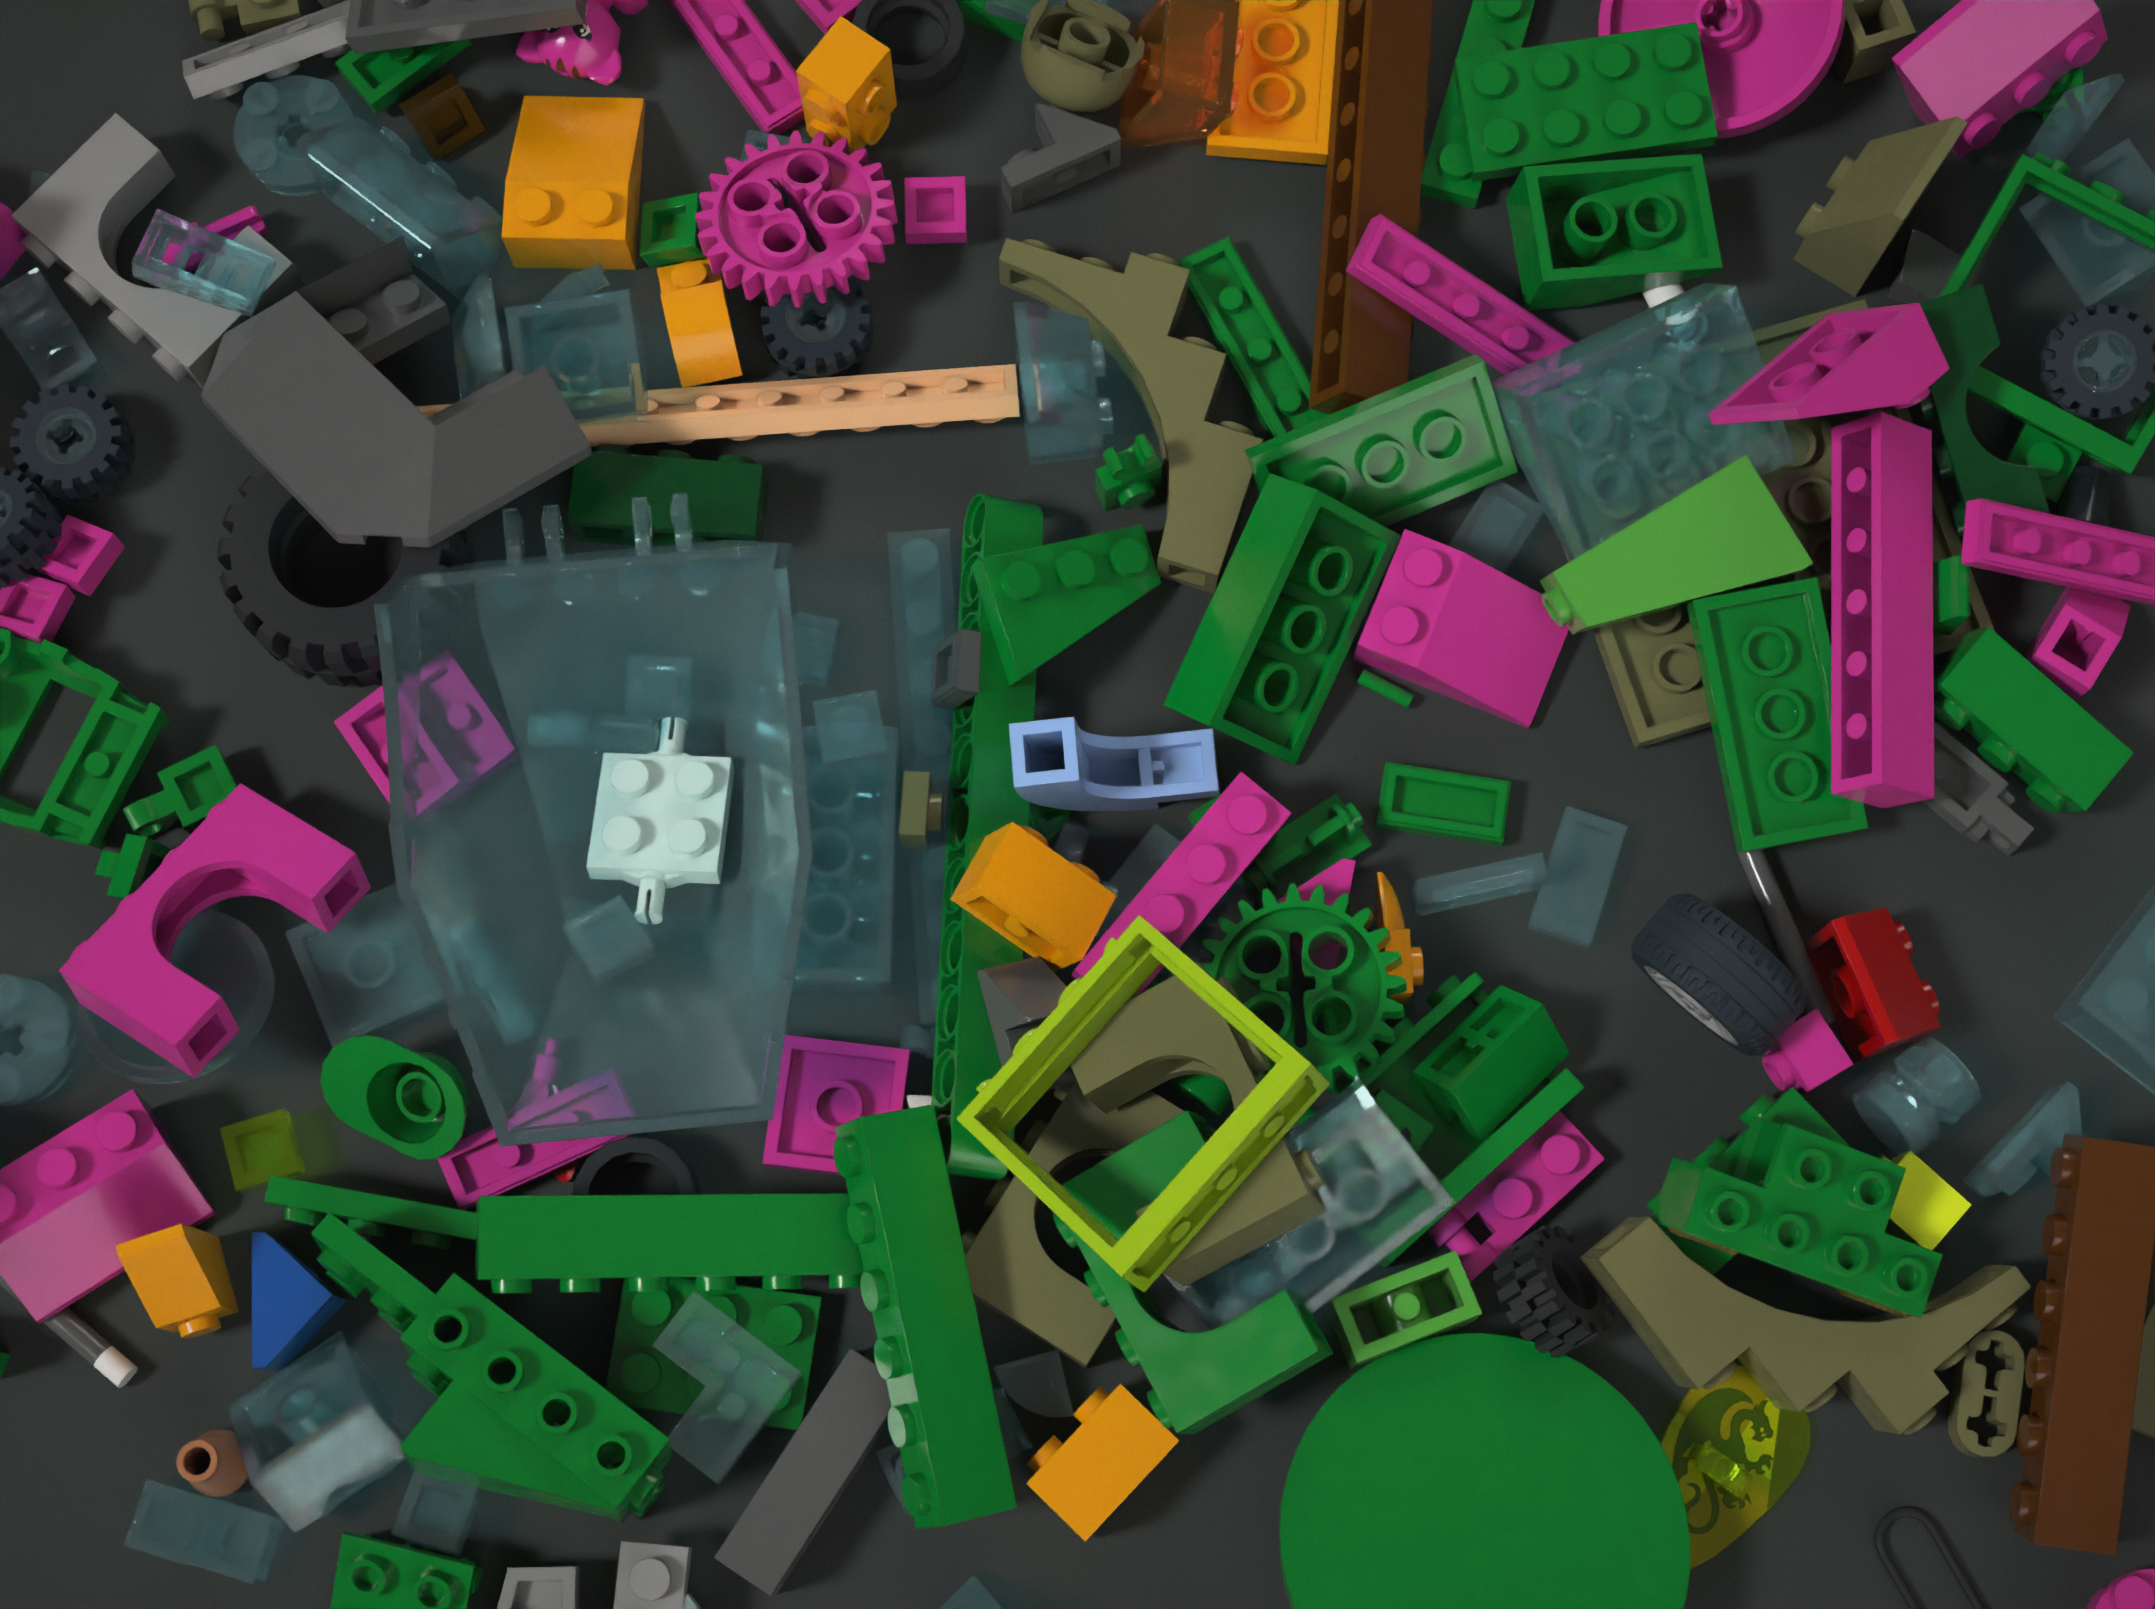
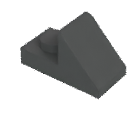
M1036 104L1035 128L1045 148L1039 150L1033 147L1022 150L1015 154L1006 165L1000 167L1002 195L1011 212L1015 213L1120 166L1121 137L1117 129L1044 104Z
M1039 956L977 971L1002 1067L1013 1056L1014 1047L1019 1039L1029 1030L1038 1028L1058 1006L1060 995L1067 987ZM1070 1065L1048 1090L1077 1082Z

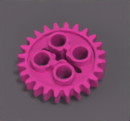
M793 131L789 144L781 145L773 134L768 135L767 150L760 152L755 146L748 143L744 145L747 155L745 161L741 162L728 156L724 159L728 176L715 173L709 175L712 192H701L699 194L702 211L695 213L699 229L698 238L703 256H707L713 274H723L725 285L729 290L742 284L745 298L749 301L764 290L767 294L769 306L772 307L776 306L783 294H791L795 308H800L805 293L811 292L814 293L816 299L821 304L826 303V288L834 285L842 293H850L847 278L853 275L862 280H869L870 273L867 261L884 263L886 258L883 245L894 244L895 237L892 225L898 223L891 181L884 179L883 168L880 162L869 164L868 153L864 147L850 154L847 138L842 137L831 147L826 146L824 132L821 131L814 136L811 143H802L799 131ZM773 185H778L786 195L789 208H784L782 195ZM809 227L812 242L821 252L815 251L808 242L804 228Z

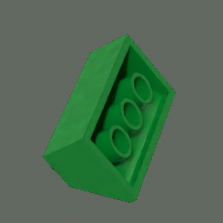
M1270 473L1163 705L1295 766L1401 535L1318 489Z

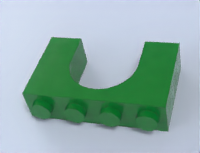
M1186 1110L1064 1183L1062 1186L1117 1239H1120L1138 1219L1136 1211L1151 1204L1210 1139L1213 1133L1204 1117ZM1055 1213L1053 1214L1055 1224L1064 1240L1071 1248L1079 1246L1090 1267L1089 1270L1084 1272V1277L1094 1298L1104 1308L1110 1305L1119 1322L1121 1329L1115 1332V1336L1123 1354L1135 1368L1141 1365L1153 1389L1147 1392L1148 1401L1164 1427L1170 1428L1173 1426L1178 1434H1196L1333 1354L1301 1293L1288 1289L1282 1290L1216 1329L1195 1333L1185 1331L1173 1324L1162 1314L1156 1306L1149 1288L1142 1292L1122 1278Z

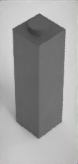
M873 1346L870 1347L865 1357L850 1348L714 1557L770 1596L778 1594L888 1423L887 1418L891 1403L886 1380L880 1376L875 1364Z

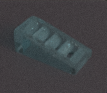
M156 209L132 260L133 277L154 286L252 317L276 266V259ZM170 243L180 246L172 265L162 261ZM194 250L204 253L195 275L184 271ZM217 258L228 261L217 285L207 281ZM244 266L253 269L242 295L230 289L240 267Z

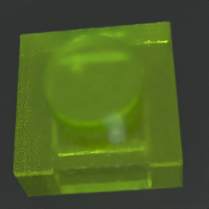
M282 1108L220 1128L236 1191L243 1194L268 1186L270 1175L291 1179L306 1174L290 1111Z

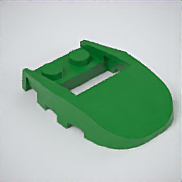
M0 628V782L54 682L95 700L37 811L0 795V823L14 829L103 850L107 843L103 838L158 733L161 728L166 729L170 720L159 706L151 701L149 705L127 692L119 681L100 669H95L71 655L68 649L45 639L42 643L20 638L14 636L10 630Z

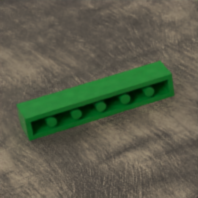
M934 1104L863 1116L835 1127L837 1139L833 1148L834 1161L839 1174L846 1180L850 1206L847 1210V1225L852 1240L859 1245L864 1269L860 1280L861 1295L865 1306L873 1314L877 1340L874 1345V1359L880 1376L887 1383L891 1403L887 1418L888 1429L893 1443L900 1448L905 1473L901 1484L905 1508L914 1517L916 1529L947 1526L1015 1509L1017 1504Z
M848 1193L479 1196L477 1198L475 1280H491V1294L532 1293V1280L560 1279V1293L601 1292V1279L628 1278V1292L669 1291V1278L696 1277L695 1291L736 1290V1277L762 1276V1290L803 1289V1276H829V1289L860 1288L861 1275L864 1269L859 1245L852 1240L848 1230L847 1210L850 1206Z

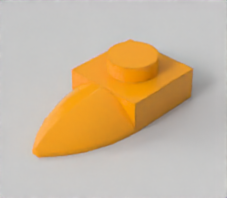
M1377 872V929L1387 927L1391 936V940L1380 952H1400L1403 964L1387 973V975L1403 977L1407 983V991L1389 996V999L1395 1000L1400 1004H1407L1414 993L1413 986L1423 985L1421 947H1411L1410 929H1405L1404 918L1397 896L1384 873Z

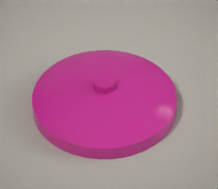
M1601 0L1598 36L1697 22L1718 134L1717 139L1731 138L1757 131L1780 120L1804 102L1817 88L1831 67L1839 49L1844 31L1846 3L1845 0Z

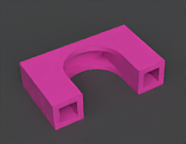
M240 783L224 801L212 807L206 819L180 846L172 849L165 856L159 868L134 893L129 894L120 902L115 913L88 940L75 948L69 960L59 969V972L81 1005L195 1079L240 1029L222 996L172 965V953L175 942L187 923L199 912L219 901L239 896H258L281 904L329 934L370 890L371 885L356 852Z

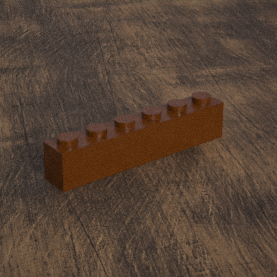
M2064 1133L2062 1147H2057L2054 1150L2050 1165V1180L2052 1186L2057 1187L2054 1214L2049 1213L2046 1216L2042 1230V1248L2044 1253L2049 1254L2046 1281H2039L2034 1295V1316L2037 1321H2041L2038 1347L2030 1349L2026 1360V1384L2029 1388H2032L2029 1415L2024 1414L2018 1426L2017 1448L2019 1454L2024 1456L2021 1482H2015L2011 1488L2009 1516L2011 1522L2016 1523L2015 1532L2035 1545L2116 1556L2155 1239V1146Z

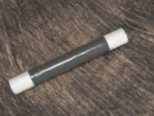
M0 1274V1286L22 1304ZM66 1307L43 1321L45 1325L118 1388L126 1385L137 1372L138 1367L70 1308Z

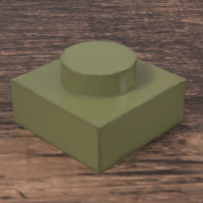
M904 771L899 837L902 847L905 849L928 850L930 831H941L944 794L933 792L930 772Z

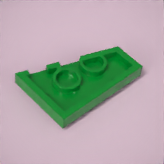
M1142 524L985 557L971 565L1009 686L1021 680L1161 584Z

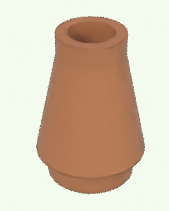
M214 1429L185 1444L177 1455L176 1465L180 1475L188 1480L198 1492L209 1497H223L232 1494L245 1483L250 1474L252 1456L248 1444L239 1434L227 1429ZM208 1452L211 1462L209 1468L204 1472L203 1460L207 1458Z

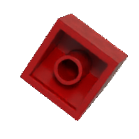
M1887 907L1835 919L1804 943L1837 1019L1834 1024L1853 1064L1921 1039L1941 1027L1937 1016L1940 1015L1937 996L1926 980L1920 981L1910 959L1913 955V946L1909 934L1900 921H1893Z

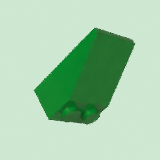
M1702 154L1524 166L1506 197L1524 309L1527 311L1586 306L1719 273L1723 268Z

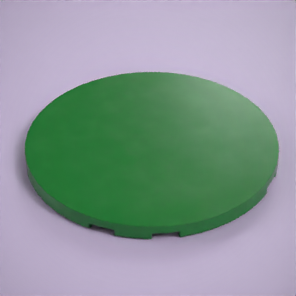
M1485 1333L1450 1334L1407 1344L1380 1356L1352 1375L1322 1405L1307 1427L1293 1455L1285 1478L1279 1507V1562L1284 1588L1291 1609H1683L1690 1575L1688 1517L1679 1483L1659 1440L1639 1412L1604 1378L1565 1354L1556 1358L1551 1357L1549 1351L1544 1354L1535 1349V1342L1532 1341L1527 1342L1515 1337Z

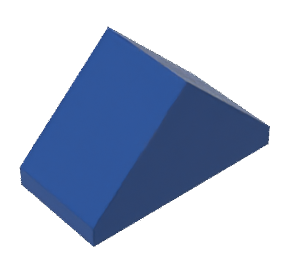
M266 1232L252 1233V1368L268 1372L283 1371L346 1303L347 1299L282 1238Z

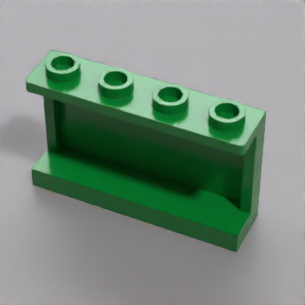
M1476 971L1463 983L1455 975L1447 979L1425 1000L1433 1008L1416 1025L1405 1017L1392 1028L1397 1037L1395 1043L1378 1042L1385 1050L1380 1056L1381 1063L1378 1066L1371 1064L1366 1068L1360 1060L1355 1062L1361 1081L1355 1083L1343 1072L1335 1080L1337 1095L1319 1111L1312 1104L1298 1119V1126L1289 1130L1298 1150L1300 1151L1307 1147L1325 1177L1326 1185L1317 1189L1322 1200L1384 1269L1584 1088L1568 1068H1565L1561 1073L1555 1068L1483 1141L1476 1139L1468 1133L1457 1114L1448 1121L1438 1111L1421 1082L1417 1081L1412 1071L1488 997L1481 987L1484 980ZM1377 1089H1383L1435 1125L1400 1180L1392 1179L1342 1144V1141Z

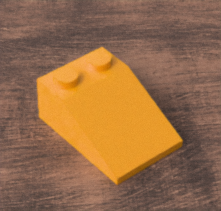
M524 96L505 180L501 235L515 268L636 269L646 104L644 98Z

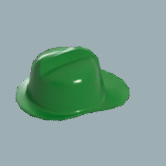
M374 1035L349 1037L337 1044L324 1060L320 1083L325 1101L336 1117L354 1130L418 1160L441 1157L453 1150L463 1136L467 1118L466 1112L471 1101L467 1098L465 1083L458 1069L446 1058L431 1052H415L389 1039Z

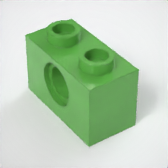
M1456 1250L1332 1298L1326 1307V1312L1350 1371L1365 1366L1380 1356L1407 1344L1438 1337L1469 1325L1482 1314Z

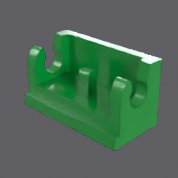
M1500 985L1412 1073L1417 1081L1422 1083L1438 1111L1448 1121L1457 1114L1468 1133L1476 1139L1483 1141L1570 1052L1542 1003Z

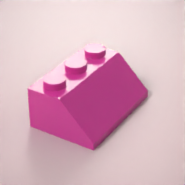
M1961 0L1891 59L1914 114L1925 125L1956 116L1968 123L1950 150L1960 160L1971 150L1982 148L1990 143L1999 133L2001 126L2023 108H2031L2038 104L2048 94L2051 86L2072 68L2081 67L2091 61L2099 52L2102 44L2108 40L2101 11L2094 0Z
M131 1089L0 1169V1274L39 1324L125 1271L119 1260L115 1245L181 1223L196 1227L216 1214L155 1111L134 1089Z

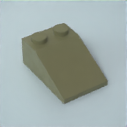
M1957 116L1869 140L1857 160L1845 155L1826 185L1827 188L1835 193L1825 207L1815 201L1795 231V234L1804 240L1793 260L1856 297L1968 123Z

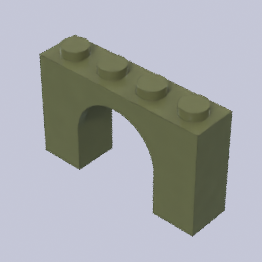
M1199 962L1196 963L1209 976H1211ZM1175 976L1128 1000L1070 1064L1083 1095L1105 1114L1163 1082L1175 1077L1191 1074L1212 1076L1224 1081L1232 1096L1235 1111L1264 1078L1262 1072L1270 1068L1269 1061L1263 1052ZM1225 976L1215 980L1240 1001ZM1296 1122V1123L1290 1128V1130L1293 1129L1294 1127L1298 1126V1122ZM1288 1131L1168 1265L1163 1273L1184 1288L1326 1212L1325 1204L1317 1190L1326 1185V1180L1310 1150L1306 1147L1299 1151L1290 1131ZM1151 1204L1136 1211L1137 1217L1139 1218Z
M1078 1082L1055 1090L1053 1096L1062 1101L1049 1123L1041 1118L1036 1120L1020 1147L1053 1177L1062 1168L1077 1160L1089 1157L1111 1156L1184 1111L1149 1090L1105 1114L1083 1095ZM1210 1127L1212 1133L1214 1134L1216 1130ZM1005 1175L1004 1178L997 1181L983 1205L984 1208L992 1213L979 1234L977 1235L968 1229L961 1238L973 1297L1086 1369L1117 1319L1110 1305L1105 1308L1102 1307L1094 1298L1087 1285L1066 1273L1049 1258L1040 1244L1035 1229V1213L1039 1198L1018 1177L1011 1178Z

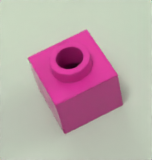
M1818 1008L1793 1022L1778 1041L1773 1043V1046L1765 1053V1056L1762 1057L1763 1067L1775 1086L1782 1091L1793 1087L1801 1096L1853 1065V1062Z

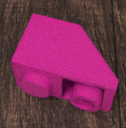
M2066 587L2023 657L2076 702L2092 688L2121 640L2131 605L2120 598Z

